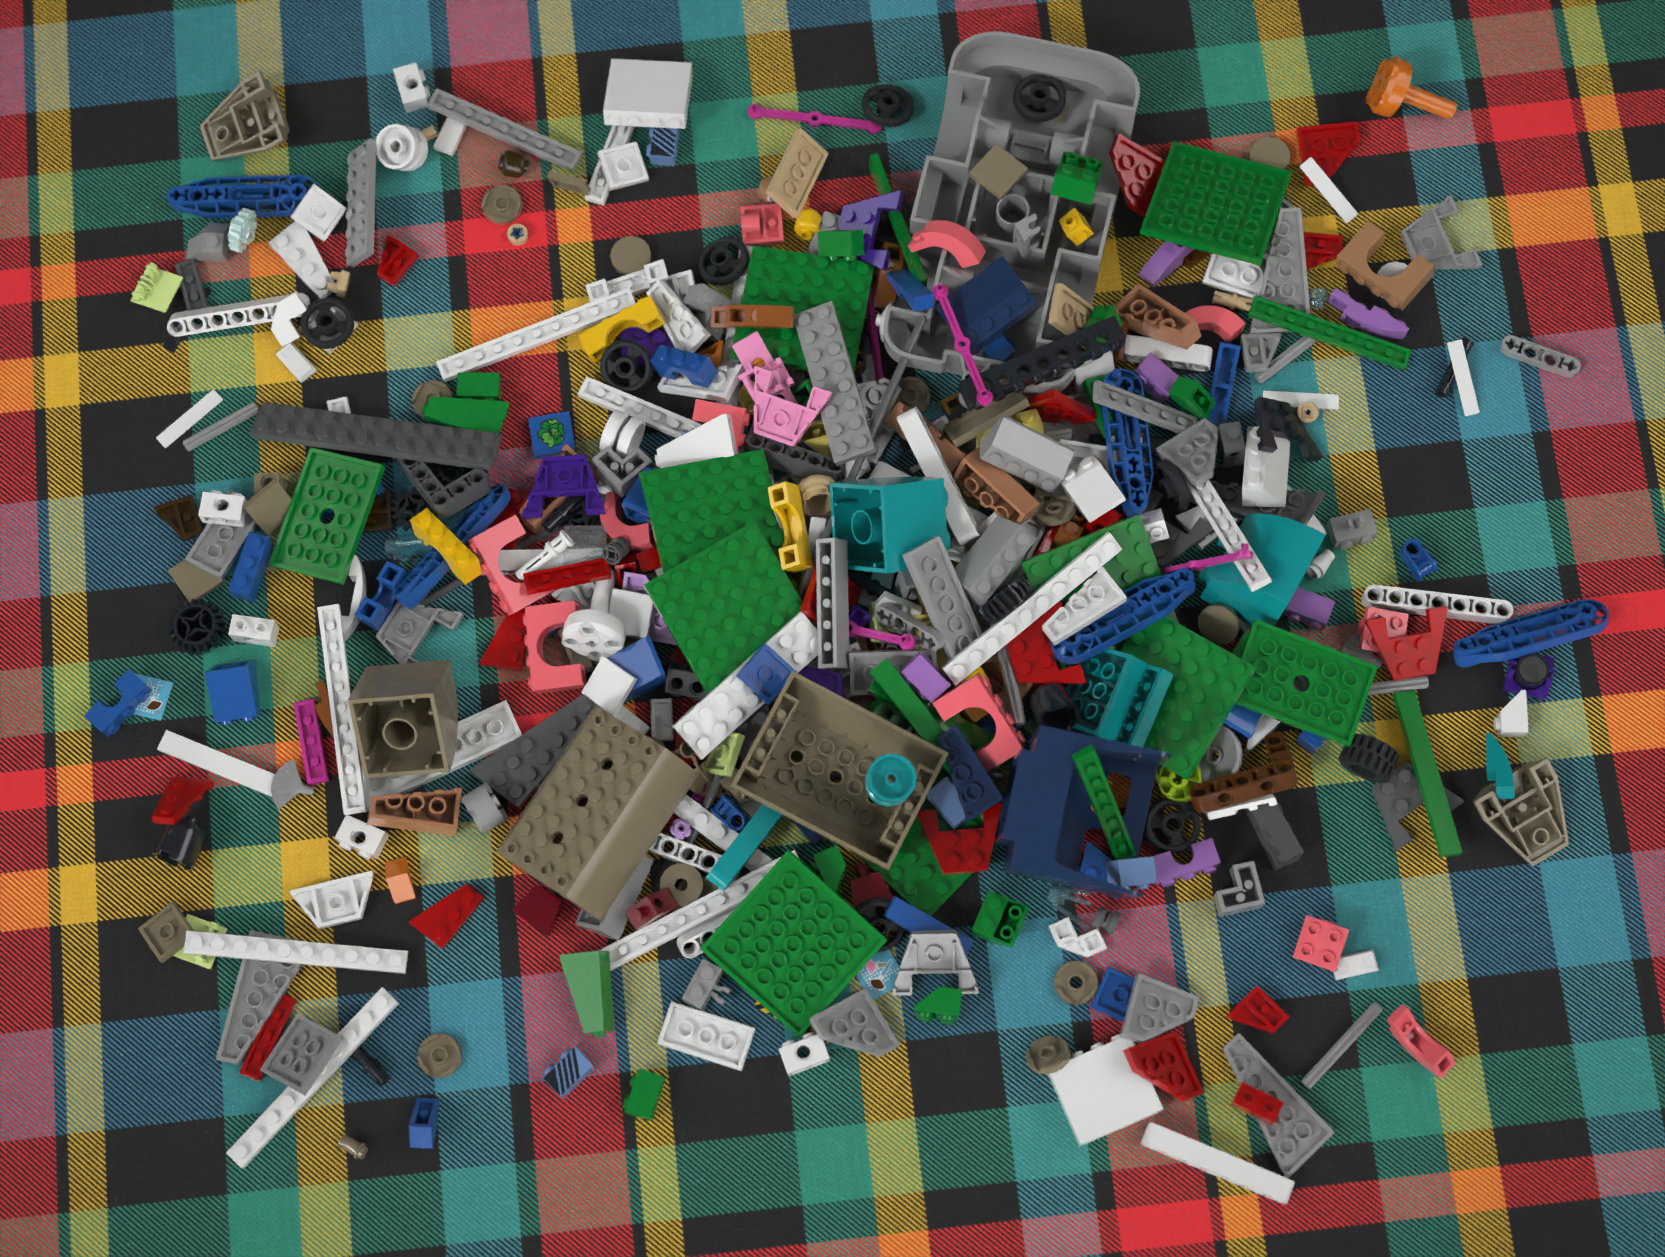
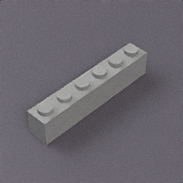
M835 537L816 539L818 669L830 671L850 669L847 540Z

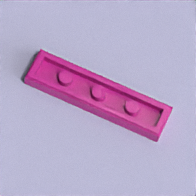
M313 698L295 702L293 704L307 784L311 786L329 782L330 778L319 715L314 706L316 705V700Z

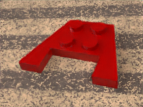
M1061 602L1050 608L1006 644L1018 683L1045 684L1053 682L1059 684H1087L1081 664L1063 670L1058 669L1050 640L1042 630V626L1060 607H1063Z
M1447 606L1426 609L1428 631L1388 638L1386 617L1382 616L1364 620L1392 680L1396 681L1436 673Z
M996 804L982 813L984 828L939 832L936 809L918 812V820L922 825L943 875L986 872L988 870L1002 804Z

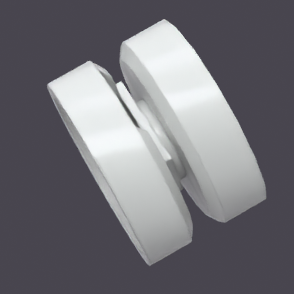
M392 124L382 129L377 136L376 155L385 167L395 170L413 171L422 166L427 158V140L424 134L416 128Z
M616 409L609 417L603 430L599 445L600 452L609 446L621 459H624L637 447L639 448L645 431V421L635 416L629 420L627 413Z

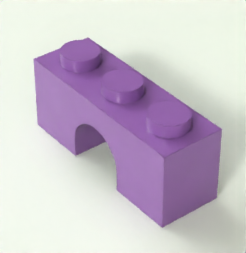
M1210 838L1191 844L1189 850L1192 861L1188 864L1182 865L1177 863L1173 859L1171 851L1155 855L1156 886L1162 884V887H1167L1175 884L1174 880L1183 878V881L1195 878L1197 873L1204 872V874H1210L1217 871L1216 868L1219 867L1221 862L1213 839Z

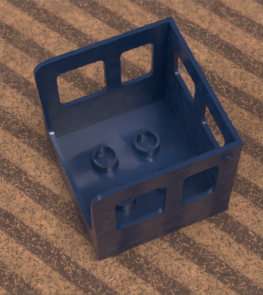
M1039 725L1030 736L1028 749H1020L1012 758L1004 795L1005 799L1003 800L994 843L1007 847L1002 873L1108 895L1117 900H1120V898L1126 900L1143 898L1142 892L1132 890L1133 886H1131V890L1079 872V861L1086 830L1089 828L1102 830L1096 814L1091 810V802L1080 775L1076 782L1058 859L1055 860L1072 772H1078L1072 755L1092 744L1103 771L1130 778L1131 785L1125 814L1122 818L1137 854L1130 858L1134 859L1139 858L1156 769L1170 760L1171 754Z

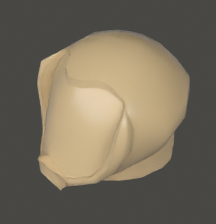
M814 474L804 478L798 484L804 516L808 518L812 516L826 518V522H828L831 516L829 483L836 482L829 476Z

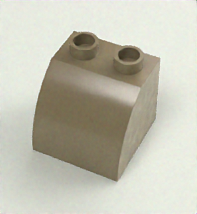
M450 660L366 667L348 699L364 777L376 778L449 772L454 760L458 732V698Z

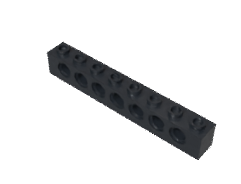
M1114 315L979 374L984 386L990 389L993 401L999 402L1005 399L1008 394L1013 392L1015 394L1020 393L1029 385H1039L1048 377L1060 376L1069 368L1076 369L1090 359L1097 360L1104 353L1120 350L1125 343L1126 337ZM1104 338L1106 342L1099 343L1096 339ZM1084 346L1087 350L1079 351L1077 347ZM1064 354L1068 358L1062 360L1059 359L1057 355ZM1044 362L1048 366L1041 368L1038 366V363ZM1024 370L1027 371L1029 374L1027 376H1021L1018 372ZM969 377L959 381V391L969 411L984 408L985 406H981L977 402L978 392L972 378ZM1007 379L1009 383L1004 385L999 380Z

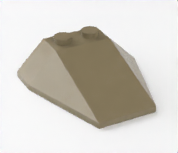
M260 71L243 80L200 125L212 161L268 151L283 143L290 131L279 97Z
M1543 758L1512 770L1515 799H1497L1496 781L1482 788L1473 800L1482 820L1531 866H1535L1569 845L1558 776L1548 758Z

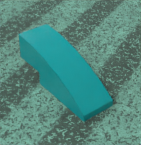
M1486 733L1487 781H1496L1497 799H1515L1514 780L1510 762L1496 738L1491 733Z

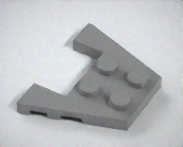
M1452 195L1446 197L1443 202L1434 206L1423 217L1421 216L1402 230L1401 238L1411 260L1420 255L1435 266L1434 270L1479 269L1483 264L1476 249L1455 255L1440 220L1457 215L1458 213Z
M397 601L378 631L376 638L399 664L417 663L419 661L412 657L434 622L454 632L464 615L458 611L452 612L442 608H430L420 604L408 610Z
M957 930L911 931L892 988V996L912 995V974L958 973L959 989H962V994H979V987Z

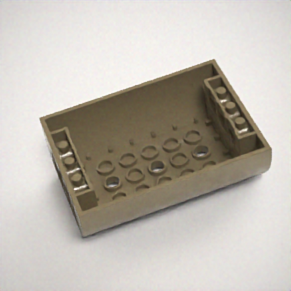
M792 671L730 787L876 865L889 870L948 752ZM794 751L800 752L803 760L799 763L793 762L791 753ZM892 753L901 755L911 762L915 768L917 779L915 788L906 801L897 806L886 807L869 801L864 782L866 773L873 762L882 755ZM831 772L840 773L841 781L839 783H833L830 780L829 775ZM887 777L888 782L894 783V779L890 780Z
M594 706L502 841L496 853L601 921L699 774L667 748L603 709ZM608 760H612V767L608 770H604L603 766L605 762ZM588 797L587 804L579 807L580 799ZM563 834L562 841L554 844L555 836Z

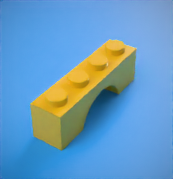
M649 295L639 299L637 303L630 307L623 308L614 316L605 318L598 325L587 328L578 337L588 357L596 363L601 360L605 349L614 342L617 335L623 330L637 327L649 333L666 322L657 303Z
M782 482L767 487L771 508L780 518L784 530V543L778 549L782 570L796 573L812 568L813 562L799 485Z
M428 508L410 519L414 535L426 547L429 545L433 546L446 560L452 572L465 585L482 574L479 559Z

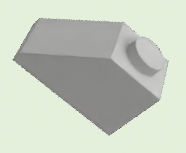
M209 223L188 240L186 260L194 258L196 261L228 262V244L230 242L228 241L230 223Z

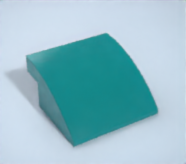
M1109 648L1083 662L1077 663V665L1081 664L1087 684H1068L1066 688L1080 713L1079 724L1075 723L1071 729L1084 735L1143 747L1173 678V674L1163 668L1146 664L1133 655Z

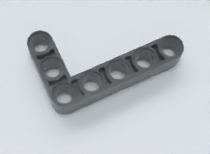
M753 424L746 437L744 452L763 449L768 467L802 478L821 474L831 477L836 482L842 481L844 464L836 466L833 457L802 447L790 446L754 433Z
M394 458L396 464L440 518L452 516L490 491L491 486L485 471L482 469L471 470L443 487L423 461Z

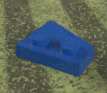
M1086 841L1079 872L1108 882L1105 862L1113 860L1091 842Z

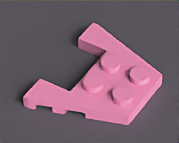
M755 366L754 433L790 446H795L830 399L833 392L813 386L806 407L769 394L768 391L774 372Z

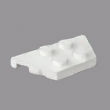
M368 871L291 890L290 894L319 929L360 920L364 915L374 872Z

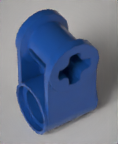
M1409 539L1401 547L1400 557L1417 581H1422L1424 576L1438 570L1435 560L1428 554L1419 540ZM1407 547H1412L1416 554L1408 553Z
M724 792L721 794V799L718 803L709 809L716 818L721 820L732 831H742L751 820L750 814L738 805L730 795ZM738 816L742 818V824L740 827L736 823V819Z

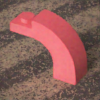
M944 220L927 222L923 230L913 234V238L908 245L911 252L933 246L944 248L955 256L962 269L979 264L986 253L981 242L968 229L959 224Z
M1199 306L1185 312V314L1197 321L1199 330L1213 331L1228 344L1243 332L1246 324L1232 311L1218 306Z
M615 491L607 492V501L604 502L606 514L600 515V520L608 535L612 539L616 537L625 538L630 544V551L640 553L655 548L656 543L652 526L649 523L636 526L625 525L622 516V499Z
M1401 1004L1389 1016L1387 1021L1391 1026L1389 1028L1391 1033L1430 1072L1442 1078L1456 1064L1449 1050L1434 1041L1419 1026L1408 1007Z

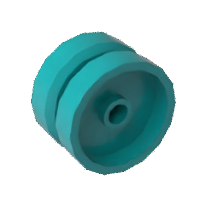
M891 753L882 755L873 762L866 773L864 783L866 792L871 800L881 806L892 807L900 805L907 800L915 788L917 777L915 768L909 760L901 755ZM887 777L890 780L894 779V783L888 782Z

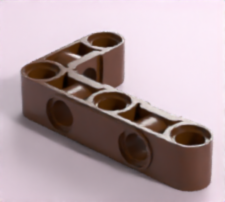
M1272 732L1265 737L1270 764L1192 786L1189 794L1193 809L1198 813H1206L1295 787L1298 783L1296 770L1283 734Z

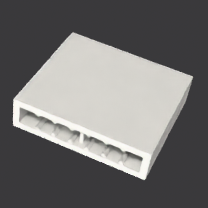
M611 59L603 108L604 124L685 129L693 78L692 63Z
M1120 1034L1112 1037V1042L1104 1045L1103 1042L1091 1046V1051L1083 1053V1051H1078L1070 1056L1071 1059L1063 1069L1048 1074L1079 1147L1163 1110L1152 1083L1132 1072L1123 1050L1135 1046L1132 1040L1121 1037Z

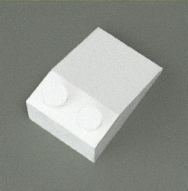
M1094 455L1084 458L1073 468L1067 469L1064 479L1060 483L1066 495L1072 499L1075 506L1089 523L1126 501L1124 495Z

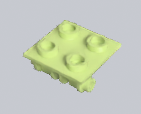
M150 262L145 267L144 275L140 276L141 281L137 282L138 285L135 291L132 292L133 296L130 301L166 313L183 277L158 269L156 264Z
M189 914L186 916L187 921L196 932L226 934L227 928L219 926L217 923L208 922ZM184 947L173 955L210 970L216 958L215 956L185 954Z

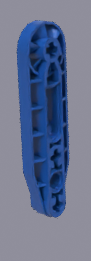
M304 175L209 177L183 186L172 187L167 193V200L170 206L178 212H185L207 219L235 218L243 208L256 210V218L290 217L313 184L317 186L313 179ZM257 182V184H242V183ZM262 182H277L274 184H262ZM305 182L310 183L308 189L303 185ZM222 183H237V185H222ZM262 209H277V211H261V210H262ZM225 210H236V212H221V211H225ZM202 211H216V213H206Z
M1114 369L1102 381L1129 392L1133 391L1137 395L1144 397V388L1141 380L1130 370ZM1102 405L1110 477L1126 498V501L1121 503L1124 514L1127 517L1135 514L1141 515L1148 504L1154 475L1148 422L1141 420L1142 424H1139L1138 418ZM1108 412L1112 413L1113 424L1109 422ZM1111 431L1114 432L1115 443H1112ZM1140 432H1143L1144 443H1141ZM1113 450L1116 451L1117 462L1115 463L1113 458ZM1142 451H1145L1146 463L1143 462ZM1115 470H1118L1119 472V480L1115 474ZM1144 470L1148 472V482H1145Z
M503 484L490 487L489 493L476 500L449 530L468 548L469 543L467 541L487 529L507 506L511 499V493ZM433 547L396 587L393 592L396 600L408 610L416 607L449 571L448 563Z
M1182 568L1170 574L1145 579L1123 591L1127 596L1125 603L1059 644L1054 645L1051 642L1054 656L1066 664L1083 662L1165 618L1195 591L1196 581L1193 572L1190 569Z
M1583 599L1487 626L1475 634L1459 639L1454 643L1453 657L1455 664L1460 667H1470L1480 663L1507 661L1596 635L1604 631L1608 626L1609 612L1607 607L1601 602ZM1597 611L1601 612L1604 616H1597Z

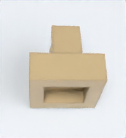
M343 270L342 272H331L330 278L335 279L337 282L335 284L328 283L327 289L336 293L338 297L345 298L350 281V272Z

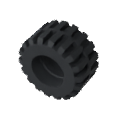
M1355 733L1351 746L1343 747L1338 761L1345 769L1360 778L1376 783H1387L1393 774L1400 756L1385 742L1365 734Z

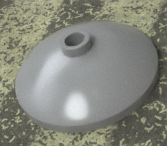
M1225 725L1221 726L1199 762L1203 782L1238 773L1243 755L1240 740ZM1216 752L1219 753L1218 759L1214 758V754Z

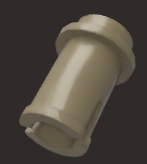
M344 1134L338 1143L339 1148L354 1155L355 1159H363L368 1151V1147H366L364 1142L359 1143L347 1134Z

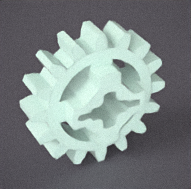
M243 208L242 211H239L238 216L231 220L228 232V241H230L228 247H230V250L242 253L243 250H246V245H249L254 240L257 228V220H255L257 215L255 211Z

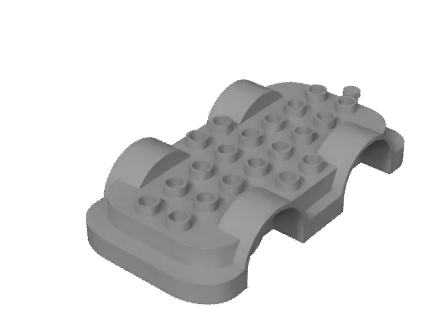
M984 32L965 39L953 52L948 69L947 91L940 130L933 156L926 155L910 218V235L913 238V234L923 230L929 221L944 220L959 224L968 229L978 238L986 250L979 264L963 269L955 256L944 248L933 246L918 250V255L928 277L927 288L931 292L936 285L943 284L948 288L949 296L1001 256L1005 258L1039 304L1037 309L1002 334L1005 339H1010L1015 345L1016 351L1013 358H1016L1066 336L1048 323L1054 284L1063 283L1092 305L1112 213L1114 212L1120 189V183L1109 151L1115 135L1120 133L1126 138L1131 139L1138 107L1140 85L1134 72L1124 62L1109 54L1013 33ZM1034 74L1048 75L1057 79L1064 87L1066 102L1069 103L1063 124L1052 120L1034 122L1020 115L1013 103V93L1016 85L1025 77ZM1037 83L1025 87L1021 94L1029 95L1031 87ZM1049 87L1051 92L1050 98L1059 100L1057 91L1053 87ZM995 144L999 145L1028 168V172L1002 200L998 199L969 176V172ZM1064 151L1074 152L1088 158H1096L1104 162L1091 205L1051 194L1055 172ZM1073 208H1076L1086 218L1094 233L1079 246H1076L1066 236L1058 221ZM1035 213L1038 218L1035 228L1040 226L1041 230L1031 239L1030 245L1039 242V246L1023 258L1013 243L1014 223ZM905 260L904 269L910 272L907 262ZM897 295L895 305H888L883 324L884 346L890 357L898 363L901 356L909 359L906 366L935 373L948 372L962 376V380L971 377L962 354L955 350V337L937 309L934 307L914 312L904 297L900 298ZM934 298V306H936L940 302ZM919 316H923L927 320L912 354L906 353L904 349ZM1078 346L1077 349L1081 351L1082 347ZM986 347L972 355L979 373L1004 362L981 357ZM1064 354L1057 355V357L1062 360L1068 358ZM1044 362L1038 363V366L1041 368L1048 366ZM1069 368L1060 376L1048 377L1039 385H1029L1022 392L1041 394L1050 389H1057L1061 392L1073 380L1076 369ZM1024 370L1018 372L1021 376H1027L1029 374L1027 371ZM1007 379L999 380L1004 385L1009 383ZM960 393V394H959V402H960V404H961L963 407H965V408L968 409V407H967V405H966V403H965V401H964V399H963V397H962V395H961V393Z

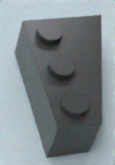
M1277 801V805L1269 806V803L1257 805L1258 809L1252 811L1248 808L1246 812L1274 871L1298 861L1304 851L1292 832L1290 824L1283 816L1280 803Z

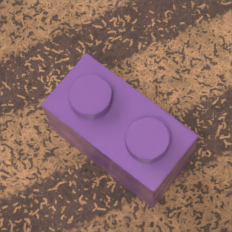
M1151 352L1133 371L1141 380L1144 390L1160 404L1169 396L1171 387L1178 378L1175 372Z
M1297 587L1283 615L1287 616L1290 621L1306 623L1311 629L1324 630L1335 601Z
M922 650L902 667V678L909 685L913 683L918 688L917 693L924 700L928 699L931 703L951 686L950 679Z

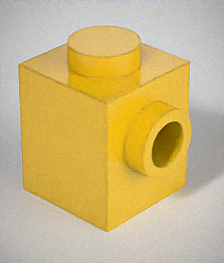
M1073 208L1058 220L1066 236L1076 246H1079L1094 234L1086 218L1076 208Z

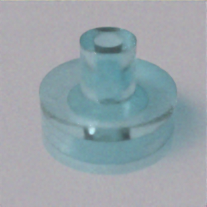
M1323 288L1310 290V304H1315V309L1317 310L1322 309L1323 303L1329 299L1328 291Z

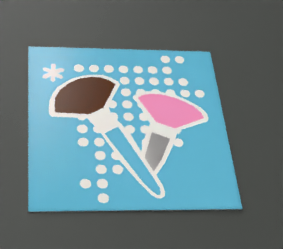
M135 673L152 691L149 698L135 708L134 714L161 721L173 682Z
M889 949L884 952H876L856 976L863 988H866L872 999L875 1000L892 990L899 965Z

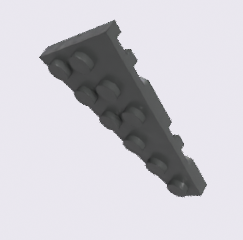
M1210 481L1231 516L1242 521L1247 514L1260 513L1288 518L1307 525L1325 497V491L1317 490V493L1306 492V489L1298 488L1297 491L1287 490L1286 507L1242 506V486H1238V483L1230 482V485H1221L1216 481ZM1188 489L1190 502L1197 504V502L1195 501L1194 497Z
M582 694L469 771L484 783L487 782L494 791L518 809H521L547 777L593 707L597 706L600 708V706Z

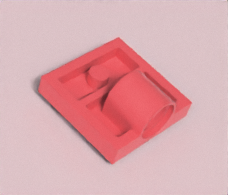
M777 203L740 206L742 239L745 246L784 244L781 207Z
M1366 606L1364 618L1360 620L1357 628V634L1360 637L1358 649L1380 653L1364 620L1382 616L1386 617L1388 638L1406 634L1409 614Z
M1306 915L1293 957L1336 972L1350 929L1324 919Z

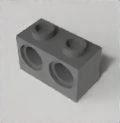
M671 662L668 667L665 692L675 697L688 696L696 701H701L707 695L703 687H698L695 684L699 680L689 664ZM674 678H680L683 681V683H677L674 680Z

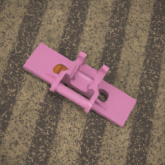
M758 331L732 345L745 369V372L739 375L738 379L743 381L754 403V384L750 377L755 375L754 367L759 366L774 372L768 391L769 394L774 396L783 395L786 400L798 404L790 389L795 385V382L788 374L781 357L774 361Z

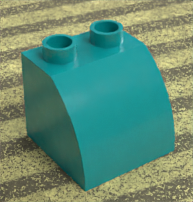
M918 476L888 477L829 483L833 538L847 540L848 569L878 573L906 571L908 568L902 554L935 536H940L948 554L951 539L946 530L945 508L948 505L949 499L947 490L944 487V478Z
M1260 513L1247 514L1239 529L1272 582L1252 592L1233 561L1204 567V570L1200 572L1197 578L1207 584L1200 598L1210 604H1227L1235 610L1238 619L1252 626L1255 619L1274 626L1289 604L1326 534L1288 518ZM1219 539V541L1217 542L1216 545H1218V546H1220L1221 548L1225 549L1224 546H1223V544L1221 543V541H1220V539Z

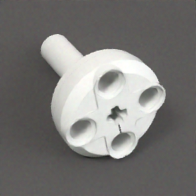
M610 569L612 579L596 581L590 610H579L571 613L567 617L563 628L562 644L593 661H600L602 656L610 657L621 651L624 647L626 637L625 626L619 619L608 614L612 591L617 577L616 572Z

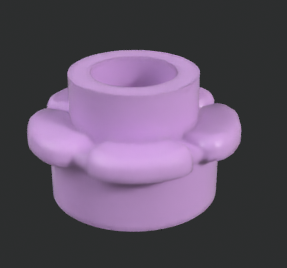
M676 819L673 821V825L670 826L671 834L679 840L689 837L692 831L690 828L691 824L685 819Z

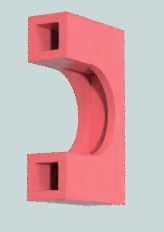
M696 399L692 420L707 423L722 414H730L737 453L739 454L741 453V448L745 446L747 435L744 432L745 427L749 426L751 415L748 414L749 410L745 408Z
M516 515L467 541L469 543L468 549L479 559L482 574L487 575L490 581V589L494 594L497 593L501 600L499 602L500 606L508 615L514 614L555 591L551 590L527 595L525 582H512L501 573L498 566V556L501 549L507 543L526 533Z
M575 600L525 607L523 623L527 627V634H525L524 640L529 651V655L526 656V663L528 668H530L531 675L528 676V685L537 694L581 689L587 684L585 666L582 664L551 666L544 659L542 652L546 636L551 631L564 627L567 617L571 613L580 610V604Z
M978 672L936 698L933 705L944 721L970 707L982 708L990 713L996 724L995 737L992 741L974 751L988 772L1016 755L1020 749H1024L1026 739L1021 731H1016L1013 726L1014 720L1008 712L1005 713L1002 709L1003 703L997 694L993 695L991 692L989 680Z

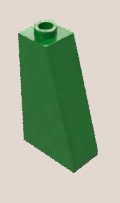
M431 396L429 403H424L422 414H424V422L433 425L501 433L510 409V403L506 401Z
M590 951L560 955V961L584 1033H593V1037L606 1036V1032L614 1031L609 951Z

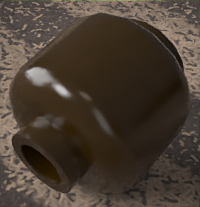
M506 150L504 154H500L498 170H501L504 176L521 178L523 172L528 171L529 160H525L523 152Z

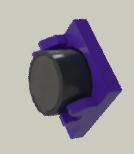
M1531 653L1508 660L1503 691L1518 694L1521 690H1526L1527 697L1546 701L1549 687L1553 681L1552 675L1555 671L1553 668L1555 658Z

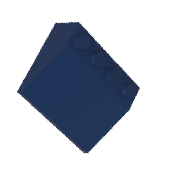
M1003 256L947 297L963 336L970 340L971 355H975L1039 307V304ZM938 303L934 307L950 328L942 306Z

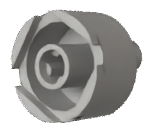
M487 782L461 798L483 834L509 819L503 808L499 809L502 805L496 795L490 796L493 791Z

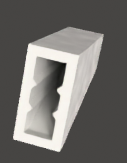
M722 414L656 449L655 462L657 467L665 468L738 454L731 415Z

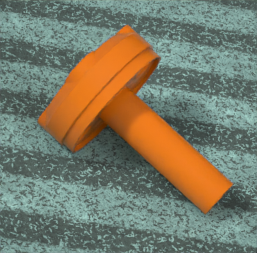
M1397 56L1388 60H1382L1366 97V104H1369L1373 113L1390 117L1397 111L1401 103L1405 102L1448 120L1453 117L1457 109V102L1410 84L1412 77L1411 63Z

